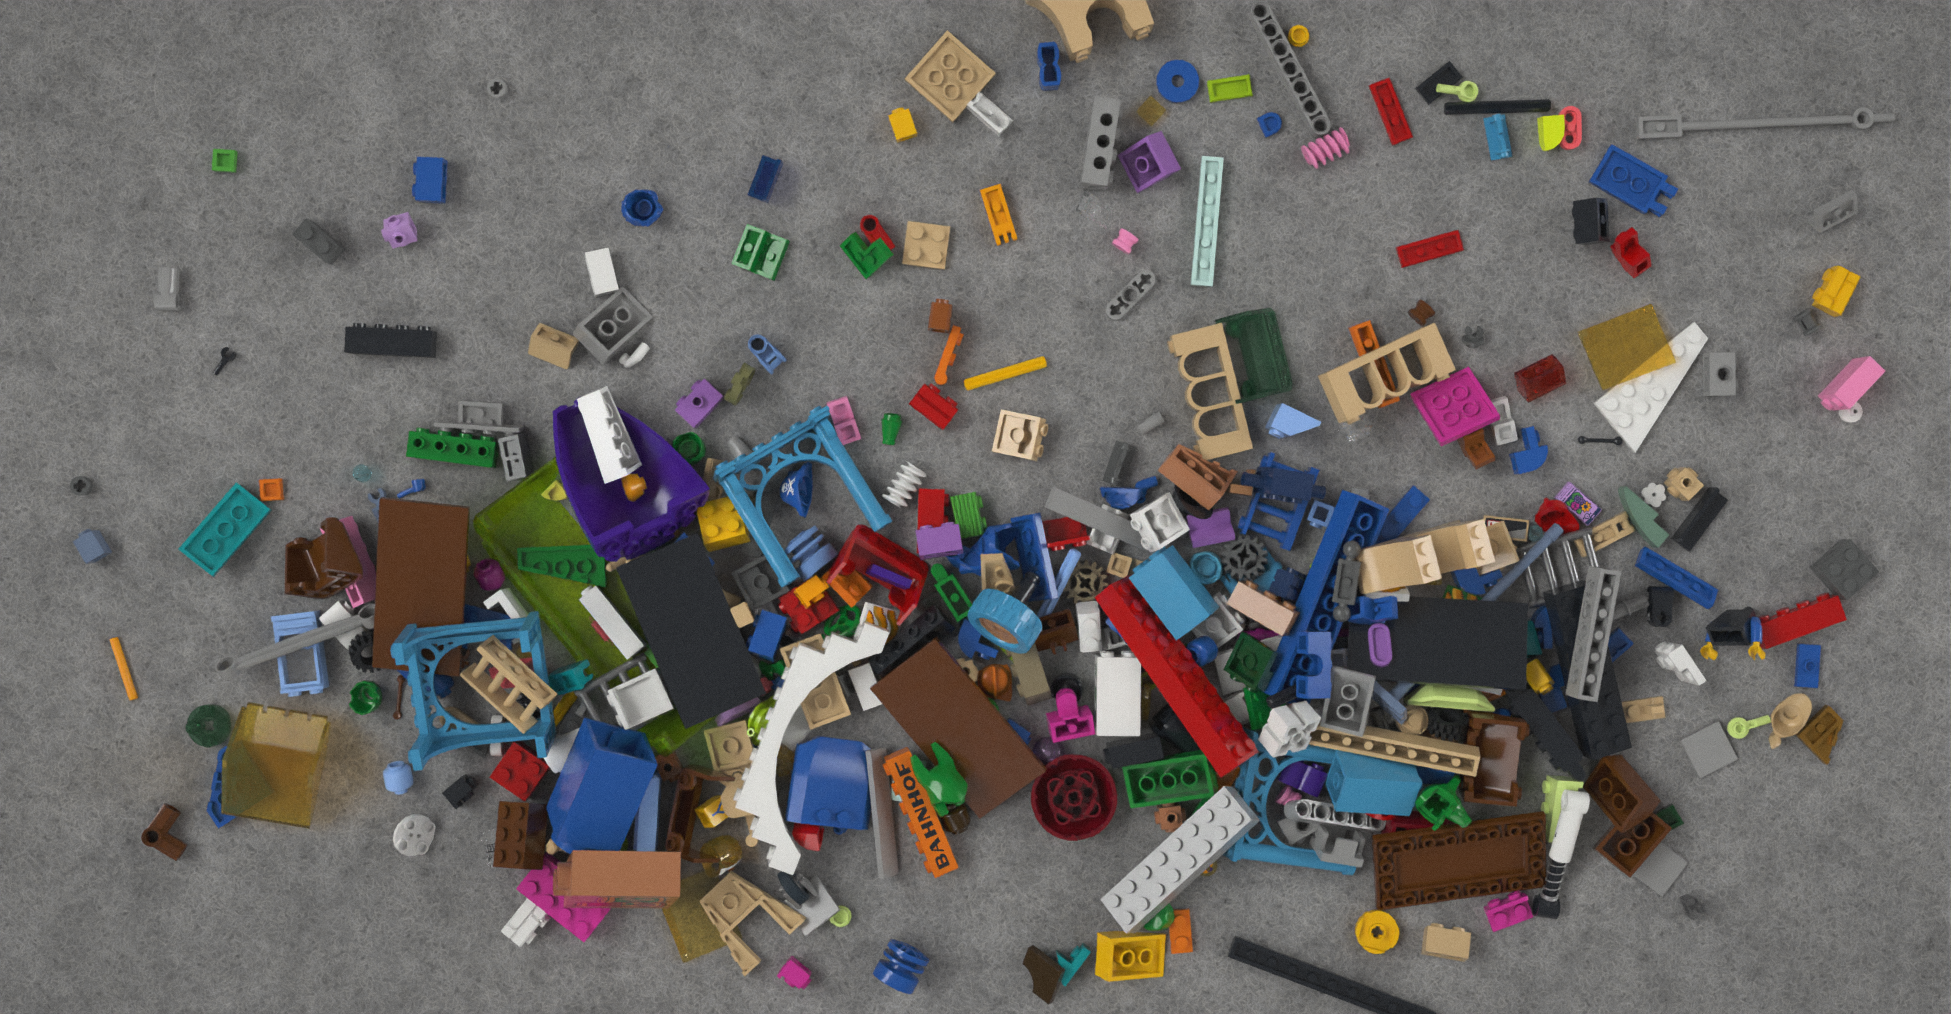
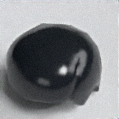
M1063 673L1057 676L1050 687L1051 697L1056 699V693L1063 689L1066 684L1067 688L1075 692L1079 702L1084 694L1082 680L1072 673Z

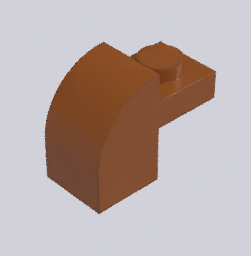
M1482 428L1457 439L1464 456L1469 458L1476 470L1495 461V455L1484 440V430Z

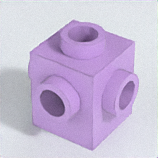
M408 212L392 215L383 220L384 229H381L382 236L386 242L389 241L393 249L404 247L409 243L417 241V229Z

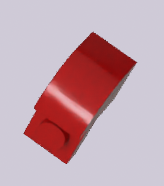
M1633 227L1621 232L1614 239L1615 243L1610 246L1611 251L1630 276L1636 278L1651 267L1650 254L1639 245L1638 232Z

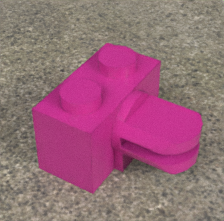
M1063 688L1056 693L1058 711L1046 713L1048 731L1053 743L1094 735L1093 715L1088 705L1078 706L1077 696L1072 689Z

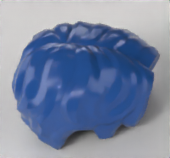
M645 189L634 190L628 193L621 202L622 215L626 218V221L634 226L649 227L660 217L663 207L657 201V194L653 190Z

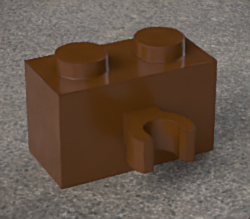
M1070 609L1039 617L1042 623V631L1035 641L1038 652L1051 648L1052 654L1055 655L1056 647L1062 646L1064 651H1067V643L1079 640Z

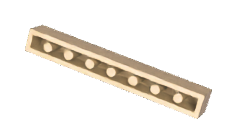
M1320 722L1316 730L1310 733L1312 738L1309 745L1476 777L1480 761L1479 747L1372 726L1366 727L1363 737L1321 727Z

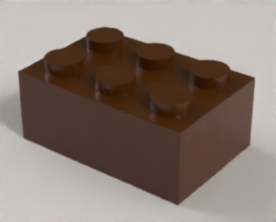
M499 801L493 867L543 870L548 815L547 804Z

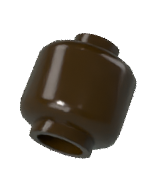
M946 803L945 805L949 813L940 817L944 829L947 832H952L954 835L963 833L968 829V825L971 822L966 806L964 804L956 806V804Z

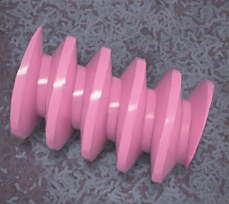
M1340 127L1338 132L1332 131L1331 136L1325 134L1323 140L1317 138L1315 143L1309 142L1308 148L1305 145L1301 146V150L1306 162L1318 169V161L1326 165V157L1332 162L1334 161L1333 154H1336L1339 158L1342 157L1341 150L1349 154L1350 144L1345 131Z

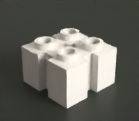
M1307 701L1294 702L1288 707L1285 705L1273 708L1267 720L1268 723L1263 726L1258 740L1273 758L1286 755L1288 750L1292 752L1305 750L1312 738L1310 733L1316 730L1321 717Z

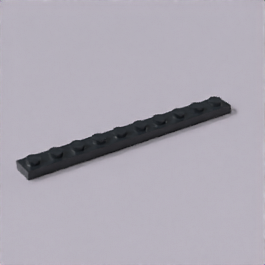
M1234 936L1227 955L1229 958L1377 1014H1436L1434 1010L1238 936Z

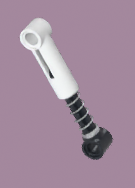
M1565 789L1562 793L1561 812L1549 852V857L1552 859V862L1549 863L1551 865L1550 870H1547L1548 877L1545 878L1544 890L1539 895H1535L1533 900L1532 913L1536 917L1557 919L1559 916L1560 900L1558 898V890L1561 888L1560 882L1563 881L1564 867L1572 858L1583 814H1586L1589 809L1590 798L1587 792Z

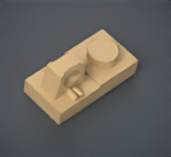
M1663 696L1621 701L1626 723L1666 718Z

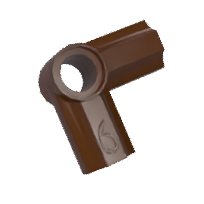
M164 803L148 828L143 831L141 835L143 844L148 847H154L177 861L186 850L188 844L170 834L169 830L181 812L172 805ZM151 831H156V832H157V834H158V840H157V841H154V840L151 839V837H150V832H151Z

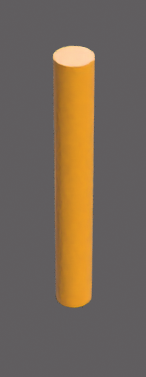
M119 638L109 639L129 701L137 699L138 696Z

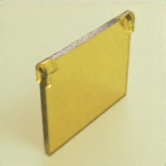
M1652 304L1577 332L1602 391L1676 363Z
M705 871L680 880V897L668 909H662L683 963L727 945L721 939L719 930L715 924L713 925L699 902L720 881L718 876L709 878ZM736 925L732 930L743 939L739 927Z

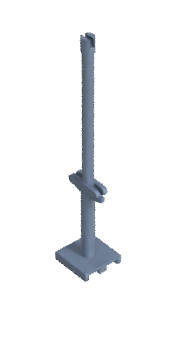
M1554 523L1544 533V536L1481 601H1495L1551 543L1557 540L1564 530ZM1375 681L1372 699L1402 725L1407 720V709L1399 700L1415 683L1398 682L1387 692Z

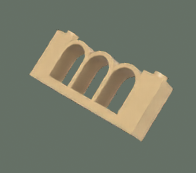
M1222 323L1171 335V341H1167L1170 354L1174 353L1175 357L1180 356L1178 371L1183 379L1190 382L1185 391V400L1189 407L1198 411L1192 420L1193 431L1200 438V440H1196V445L1193 446L1194 451L1201 454L1203 459L1209 460L1253 449ZM1217 348L1222 372L1196 378L1186 373L1184 361L1189 354ZM1224 376L1230 401L1208 407H1201L1193 402L1191 391L1197 383ZM1231 406L1237 428L1236 431L1216 436H1207L1201 432L1199 419L1203 413Z
M1432 323L1319 375L1318 378L1338 423L1347 421L1348 424L1360 420L1359 415L1366 413L1365 410L1376 408L1382 404L1384 399L1401 396L1408 391L1409 387L1427 384L1434 379H1437L1438 382L1450 377L1448 373L1456 369L1436 324ZM1412 343L1422 365L1423 372L1420 380L1412 377L1399 350ZM1387 355L1397 377L1398 385L1395 392L1386 388L1374 360ZM1361 366L1373 393L1369 404L1360 399L1348 373Z

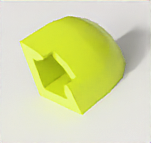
M1564 115L1537 118L1541 149L1547 151L1555 148L1564 137Z

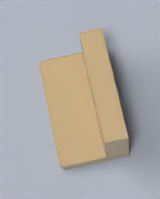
M539 323L531 335L528 354L561 368L568 369L571 356L577 348L579 340L574 336Z

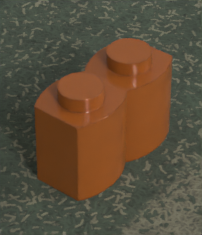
M936 299V302H931L928 331L949 333L953 305L949 304V300Z

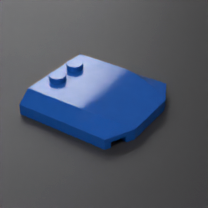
M817 736L812 738V740L796 744L785 820L801 824L868 830L871 800L865 751L871 748L861 741Z

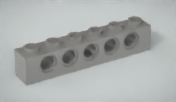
M1589 566L1565 695L1576 699L1598 702L1620 582V571Z

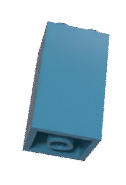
M1172 545L1168 549L1164 546L1148 557L1149 559L1136 566L1132 570L1134 574L1129 579L1177 641L1213 614L1220 606Z
M1340 750L1335 751L1325 782L1334 809L1338 812L1410 816L1412 809L1416 806L1418 792L1422 789V779L1417 773L1416 765Z

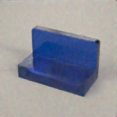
M765 155L762 156L748 196L765 203L769 202L783 166L782 160H775Z

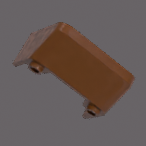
M689 764L680 772L665 843L666 850L668 852H681V859L692 863H719V858L690 848L696 819L694 809L699 804L703 779L735 782V777L701 765Z

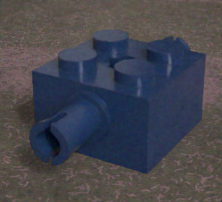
M1257 467L1256 474L1243 472L1241 475V485L1254 487L1253 492L1261 493L1260 498L1302 504V500L1310 501L1311 497L1324 499L1326 494L1325 486L1313 484L1315 475L1279 468Z

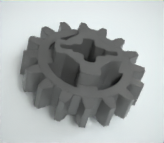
M1248 534L1245 539L1238 535V540H1231L1230 546L1225 544L1224 548L1227 552H1221V556L1225 558L1221 563L1223 566H1226L1224 569L1226 574L1231 572V578L1234 579L1238 576L1239 581H1243L1244 577L1251 580L1252 575L1259 578L1258 571L1265 572L1263 564H1268V560L1264 558L1268 556L1267 550H1263L1265 548L1264 544H1258L1257 537L1251 540ZM1251 547L1256 549L1259 555L1252 553ZM1247 552L1248 558H1245V561L1242 563L1241 558H1244ZM1231 561L1237 563L1238 569L1232 566Z

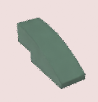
M1620 486L1618 488L1619 497L1624 510L1629 516L1630 522L1651 547L1659 548L1669 536L1664 529L1654 522V519L1659 514L1627 486Z

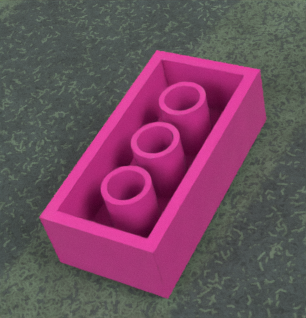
M546 852L544 853L543 870H530L516 890L577 938L585 942L611 908H563L564 896H553V874L560 861Z

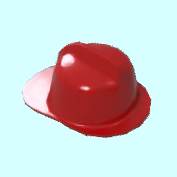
M1548 497L1544 498V502L1539 507V512L1535 515V522L1544 532L1554 523L1564 530L1562 534L1579 530L1577 519L1570 513L1564 502L1561 500H1550Z

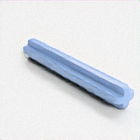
M1073 548L1068 551L1055 577L1058 598L1044 600L1037 613L1038 618L1052 614L1081 556V553Z

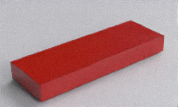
M1390 77L1369 85L1392 146L1413 138Z
M1459 230L1396 247L1401 268L1464 250Z

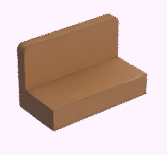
M1253 469L1246 470L1247 473L1255 474L1256 471ZM1230 484L1225 493L1252 496L1253 487Z

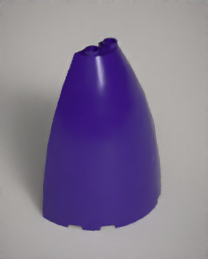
M576 399L573 406L561 405L553 411V437L556 461L563 489L578 523L598 557H604L606 561L617 562L622 557L630 560L649 553L674 538L675 535L673 533L681 526L687 527L696 517L695 511L699 506L703 507L705 505L710 488L692 466L664 438L637 418L617 407L642 463V466L630 474H638L639 477L643 476L647 489L644 490V494L635 502L629 501L624 492L621 478L606 484L604 483Z

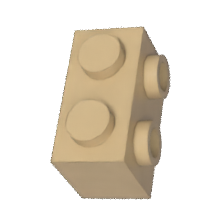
M1431 923L1430 926L1428 925L1424 928L1421 954L1465 962L1469 959L1471 933L1465 932L1464 928L1452 927V929H1446L1442 924Z

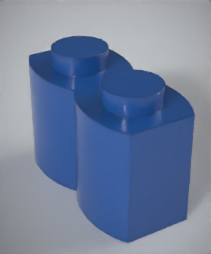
M1056 42L1040 43L1038 46L1037 64L1040 68L1039 85L1042 91L1058 90L1060 85L1061 70L1058 65L1059 49Z

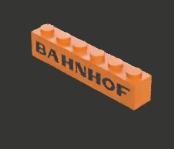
M905 747L884 756L886 763L882 765L886 775H891L894 783L891 784L895 796L900 795L902 802L899 803L903 815L908 814L910 822L907 823L912 835L916 833L918 841L915 844L919 853H924L926 861L923 863L927 873L932 872L933 876L937 878L959 867L935 809L930 803L927 791L918 782L913 772L910 759L912 754L909 748Z

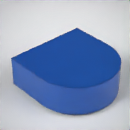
M1269 112L1257 118L1265 138L1277 133L1281 129L1282 120L1276 113Z

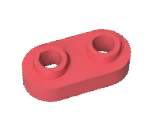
M1567 106L1558 114L1564 115L1565 121L1564 137L1559 145L1565 150H1572L1578 147L1582 140V117L1578 108ZM1566 114L1571 115V122L1565 119ZM1566 136H1571V143L1566 142Z

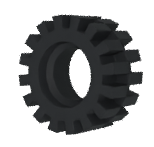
M369 630L368 635L365 631L362 632L363 636L361 637L357 634L355 636L356 641L352 639L350 642L351 646L349 645L348 648L353 666H356L357 670L362 669L364 673L367 672V669H369L370 673H374L375 668L372 667L373 656L363 657L361 655L364 648L373 646L374 632Z
M1433 707L1429 712L1427 730H1430L1429 733L1431 735L1435 734L1434 737L1436 738L1442 737L1441 740L1445 741V738H1447L1449 741H1453V739L1458 741L1460 738H1464L1469 717H1467V713H1463L1464 710Z

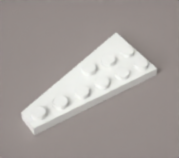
M1695 322L1691 323L1594 402V405L1633 453H1636L1708 340L1707 336Z

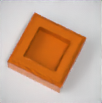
M282 478L259 480L260 501L284 500Z

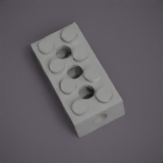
M1094 97L1079 188L1105 192L1106 188L1112 184L1114 171H1110V166H1114L1117 149H1113L1114 144L1117 145L1119 140L1120 128H1117V123H1120L1122 120L1124 109L1123 106H1120L1121 100ZM1105 120L1109 122L1110 126H1104L1100 121ZM1097 142H1104L1107 147L1102 148L1098 146ZM1094 163L1102 164L1103 169H1097Z

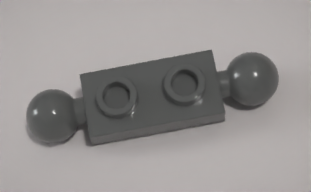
M1356 541L1345 543L1343 552L1346 558H1339L1332 602L1339 603L1333 610V616L1339 622H1345L1350 618L1351 612L1347 606L1348 604L1355 605L1362 563V561L1355 560V557L1361 552L1360 544Z

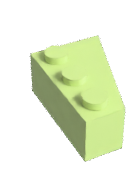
M1546 775V780L1542 783L1545 802L1541 804V811H1544L1546 815L1547 842H1552L1561 812V796L1565 789L1578 791V788H1583V781L1575 780L1570 776Z

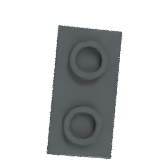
M1116 440L1102 481L1123 487L1136 447Z

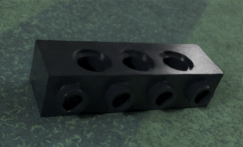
M932 605L885 644L882 653L872 655L868 658V661L876 673L883 678L935 637L941 641L955 628L946 615L935 605Z

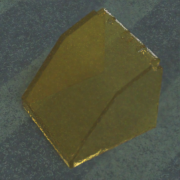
M248 702L247 707L242 706L222 759L221 814L310 829L329 742L331 723L327 721L328 716L312 713L311 719H307V712L290 710L289 715H285V708L268 706L267 711H263L264 705Z

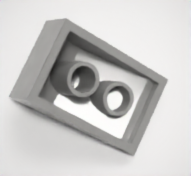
M622 286L578 324L573 335L604 365L653 316Z
M1332 666L1331 698H1325L1320 726L1363 737L1371 709L1376 676Z

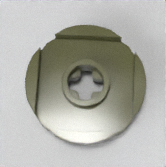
M744 362L739 372L735 373L731 381L733 386L726 392L724 400L736 406L742 399L747 385L749 386L756 368Z

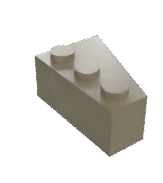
M1035 643L1028 652L1023 654L1006 650L1007 657L1012 656L1014 664L1010 665L1013 676H1018L1020 684L1016 686L1020 698L1025 697L1027 706L1052 699Z

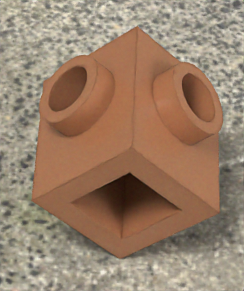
M1178 802L1157 805V811L1154 812L1155 823L1159 824L1161 830L1165 829V832H1174L1183 824L1182 821H1186L1185 809L1181 808ZM1168 815H1175L1174 820H1167Z

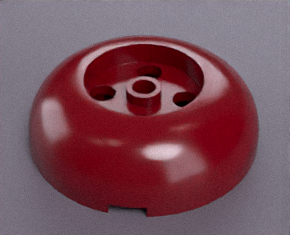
M1081 754L1062 755L1048 762L1045 765L1046 771L1034 780L1031 790L1032 809L1039 824L1051 835L1067 841L1091 838L1104 830L1112 820L1117 806V790L1109 771L1097 760ZM1071 776L1074 778L1073 785L1065 783L1067 777ZM1085 788L1093 790L1091 796L1087 797L1084 795ZM1071 792L1077 793V797L1075 799H1071L1069 797ZM1061 795L1063 802L1060 804L1055 803L1054 797ZM1075 806H1079L1082 809L1079 815H1075L1072 812Z

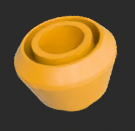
M629 474L621 478L624 492L629 501L635 502L644 494V490L647 489L643 476L639 477L638 474Z

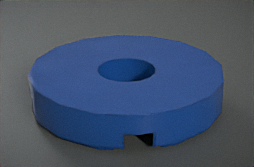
M1184 60L1167 62L1161 67L1156 78L1158 92L1165 100L1171 103L1188 101L1195 95L1199 87L1197 70L1192 64ZM1174 76L1183 78L1184 84L1181 87H1175L1172 84Z

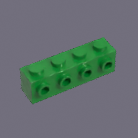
M416 428V432L409 431L406 457L496 468L499 442H493L494 437L481 436L480 440L472 439L473 435L459 433V437H453L451 432L438 430V434H430V429Z

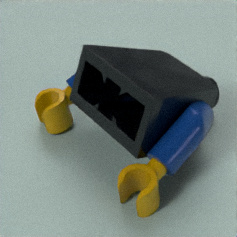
M1751 607L1726 610L1706 626L1705 642H1707V645L1700 649V653L1705 659L1709 657L1715 660L1717 658L1718 652L1713 649V646H1749L1751 643L1753 645L1748 649V653L1753 660H1755L1757 653L1762 660L1765 658L1766 653L1760 647L1762 643L1761 621L1756 617L1755 611Z

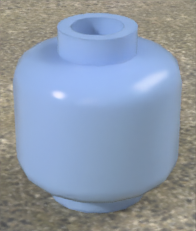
M403 761L391 762L383 770L385 788L388 791L395 792L397 795L404 794L413 785L414 780L411 767Z

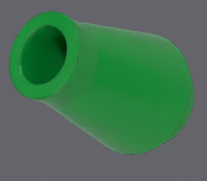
M884 413V417L881 418L883 444L895 445L902 424V420H900L901 415Z

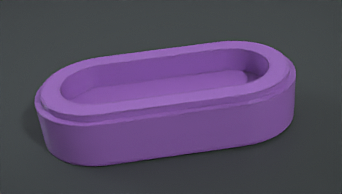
M1375 623L1368 630L1370 660L1377 667H1385L1392 660L1390 631L1385 624Z

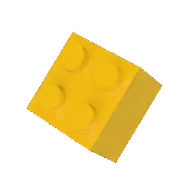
M728 496L708 501L703 507H698L697 515L704 546L708 552L751 542L748 528Z

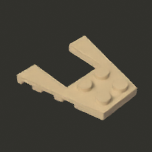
M730 871L699 901L713 925H716L721 939L728 945L735 962H738L744 976L755 968L761 959L732 929L760 904L789 935L806 919L802 914L733 871Z

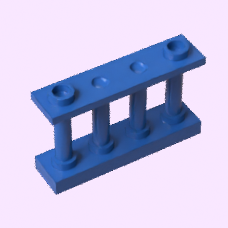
M1269 452L1267 456L1264 455L1261 460L1260 467L1279 468L1315 475L1313 484H1315L1320 471L1313 467H1308L1307 471H1300L1273 461L1275 453ZM1254 492L1246 515L1241 516L1239 520V533L1246 535L1248 529L1278 540V543H1281L1279 548L1290 551L1308 501L1302 500V504L1295 503L1293 511L1289 510L1287 512L1258 501L1261 493ZM1255 509L1284 519L1288 523L1286 530L1279 532L1252 522L1251 519Z

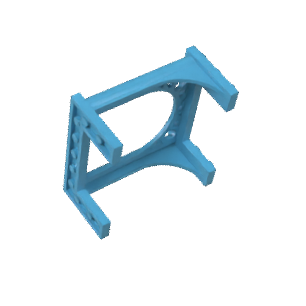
M538 611L529 612L528 616L523 618L417 628L416 624H407L390 648L391 657L395 658L396 665L405 664L409 667L407 681L409 687L412 686L411 705L416 710L414 723L415 727L419 728L420 734L415 743H413L412 748L408 751V760L410 764H413L414 771L423 770L430 758L443 752L482 744L535 739L538 758L547 757L557 735L552 701L542 710L540 709L541 718L537 719L538 722L523 734L511 722L471 724L455 718L440 704L434 689L436 667L440 659L448 651L462 644L484 642L492 635L498 640L520 638L522 653L531 652L534 673L549 686ZM443 644L444 649L439 650L437 647ZM424 648L430 649L435 654V659L428 660L424 658L421 650ZM423 664L429 666V668H430V671H429V672H425V671H424L426 668H425V666H424ZM426 686H429L431 691H427ZM430 705L436 707V712L431 714L432 707ZM437 716H444L446 720L445 725L440 728L434 727L433 719ZM450 723H454L457 727H451V730H447L450 726Z

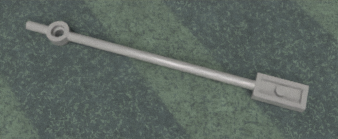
M1866 107L1854 110L1851 115L1682 122L1681 115L1645 116L1636 118L1637 140L1680 138L1682 137V131L1829 124H1851L1856 130H1864L1876 122H1894L1896 116L1895 113L1873 114ZM1858 116L1863 117L1862 123L1858 122Z

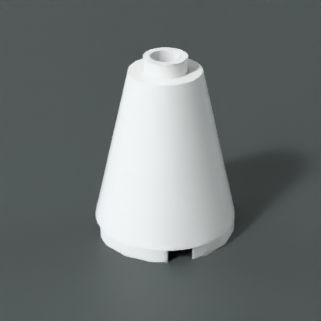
M580 728L556 737L547 757H544L547 765L555 774L561 773Z

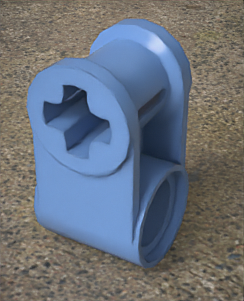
M753 335L749 339L748 348L771 375L777 366L787 361L775 346L773 347L762 335ZM758 338L764 341V347L759 351L754 350L752 346L753 341Z

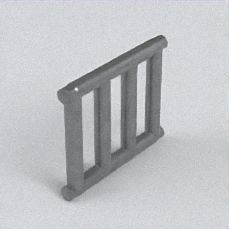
M1591 527L1562 534L1554 543L1548 546L1561 544L1571 583L1580 580L1569 541L1582 538L1589 566L1599 567L1590 536L1593 535ZM1538 541L1519 545L1516 550L1519 560ZM1547 547L1541 553V558L1551 590L1558 588V583ZM1529 566L1523 572L1530 597L1528 606L1529 608L1546 605L1544 597H1538Z
M644 653L585 684L584 688L574 691L577 698H581L592 720L604 722L588 693L600 687L608 701L607 695H609L608 690L610 687L607 682L618 676L622 683L631 680L627 671L636 666L640 668L642 674L651 671L646 663L647 658ZM615 706L611 707L615 716L618 715ZM675 708L666 711L658 716H655L647 721H644L636 726H633L629 729L637 731L638 729L664 716L665 714L669 713Z

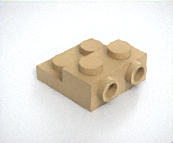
M1001 409L992 452L1037 461L1038 457L1042 456L1044 450L1043 445H1041L1042 436H1046L1048 432L1046 419Z

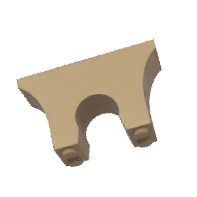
M1025 0L1027 5L1043 12L1055 25L1062 38L1070 62L1073 60L1076 63L1088 59L1087 55L1091 54L1093 47L1092 32L1087 25L1086 17L1097 8H1109L1119 15L1122 28L1130 40L1136 38L1139 41L1147 38L1154 25L1146 0Z
M1484 519L1465 522L1456 520L1362 548L1360 554L1355 557V560L1362 561L1358 582L1361 594L1425 584L1441 579L1442 573L1480 567L1495 562Z

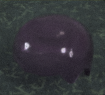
M1051 737L1040 738L1035 742L1032 749L1044 766L1051 760L1066 755L1064 745L1061 742L1053 743ZM1061 761L1058 762L1057 766L1052 765L1050 769L1057 768L1061 764Z

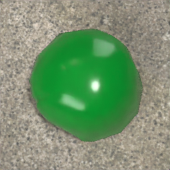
M364 680L358 682L350 691L351 702L349 706L356 714L365 715L372 713L382 703V690L374 681Z

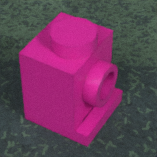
M793 956L788 959L777 974L779 979L784 976V980L789 986L793 988L796 986L798 989L802 988L803 990L812 980L809 978L811 971Z

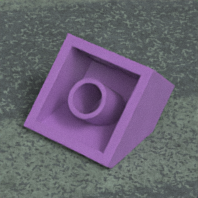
M1162 131L1146 136L1117 155L1137 193L1168 178L1181 169Z

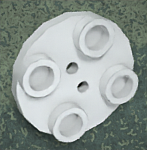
M422 814L406 816L398 823L394 831L393 842L395 848L406 856L425 854L434 839L435 824Z

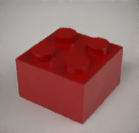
M514 741L489 778L525 802L530 799L550 770V767L544 758H538L537 751L522 741Z

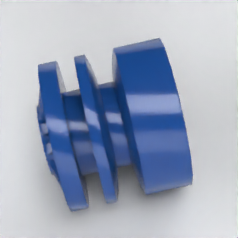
M890 939L887 944L890 949H885L883 952L890 961L880 959L873 974L886 985L900 992L912 994L919 982V979L912 972L923 974L925 969L922 966H927L929 959L914 946Z

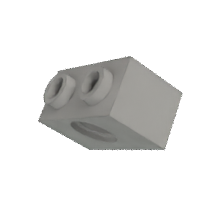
M1735 352L1703 354V397L1736 395L1739 384L1736 379L1738 359L1735 357ZM1720 369L1724 372L1723 380L1718 377Z
M1285 814L1275 819L1290 845L1302 843L1306 840V836L1311 833L1315 835L1318 829V824L1307 823L1306 827L1299 829L1297 827L1298 821L1288 819Z

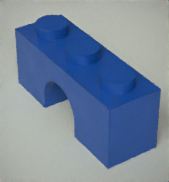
M1297 631L1296 653L1307 654L1310 657L1311 669L1305 675H1296V697L1306 699L1331 698V632Z

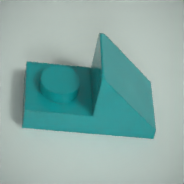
M1084 943L1080 947L1076 946L1070 954L1071 960L1056 950L1058 964L1065 969L1061 981L1064 986L1068 984L1091 953L1090 948Z

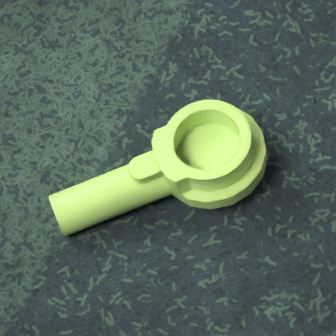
M1464 81L1459 86L1438 84L1436 87V91L1439 93L1458 95L1462 102H1472L1478 95L1477 85L1470 81Z
M1768 715L1748 721L1735 717L1728 722L1727 731L1732 737L1741 739L1748 734L1749 729L1769 724L1771 720Z
M839 905L840 911L829 920L835 926L844 927L849 924L852 915L849 908Z

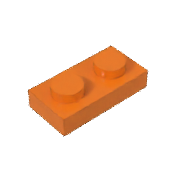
M1189 908L1173 909L1174 921L1169 927L1171 954L1193 952Z

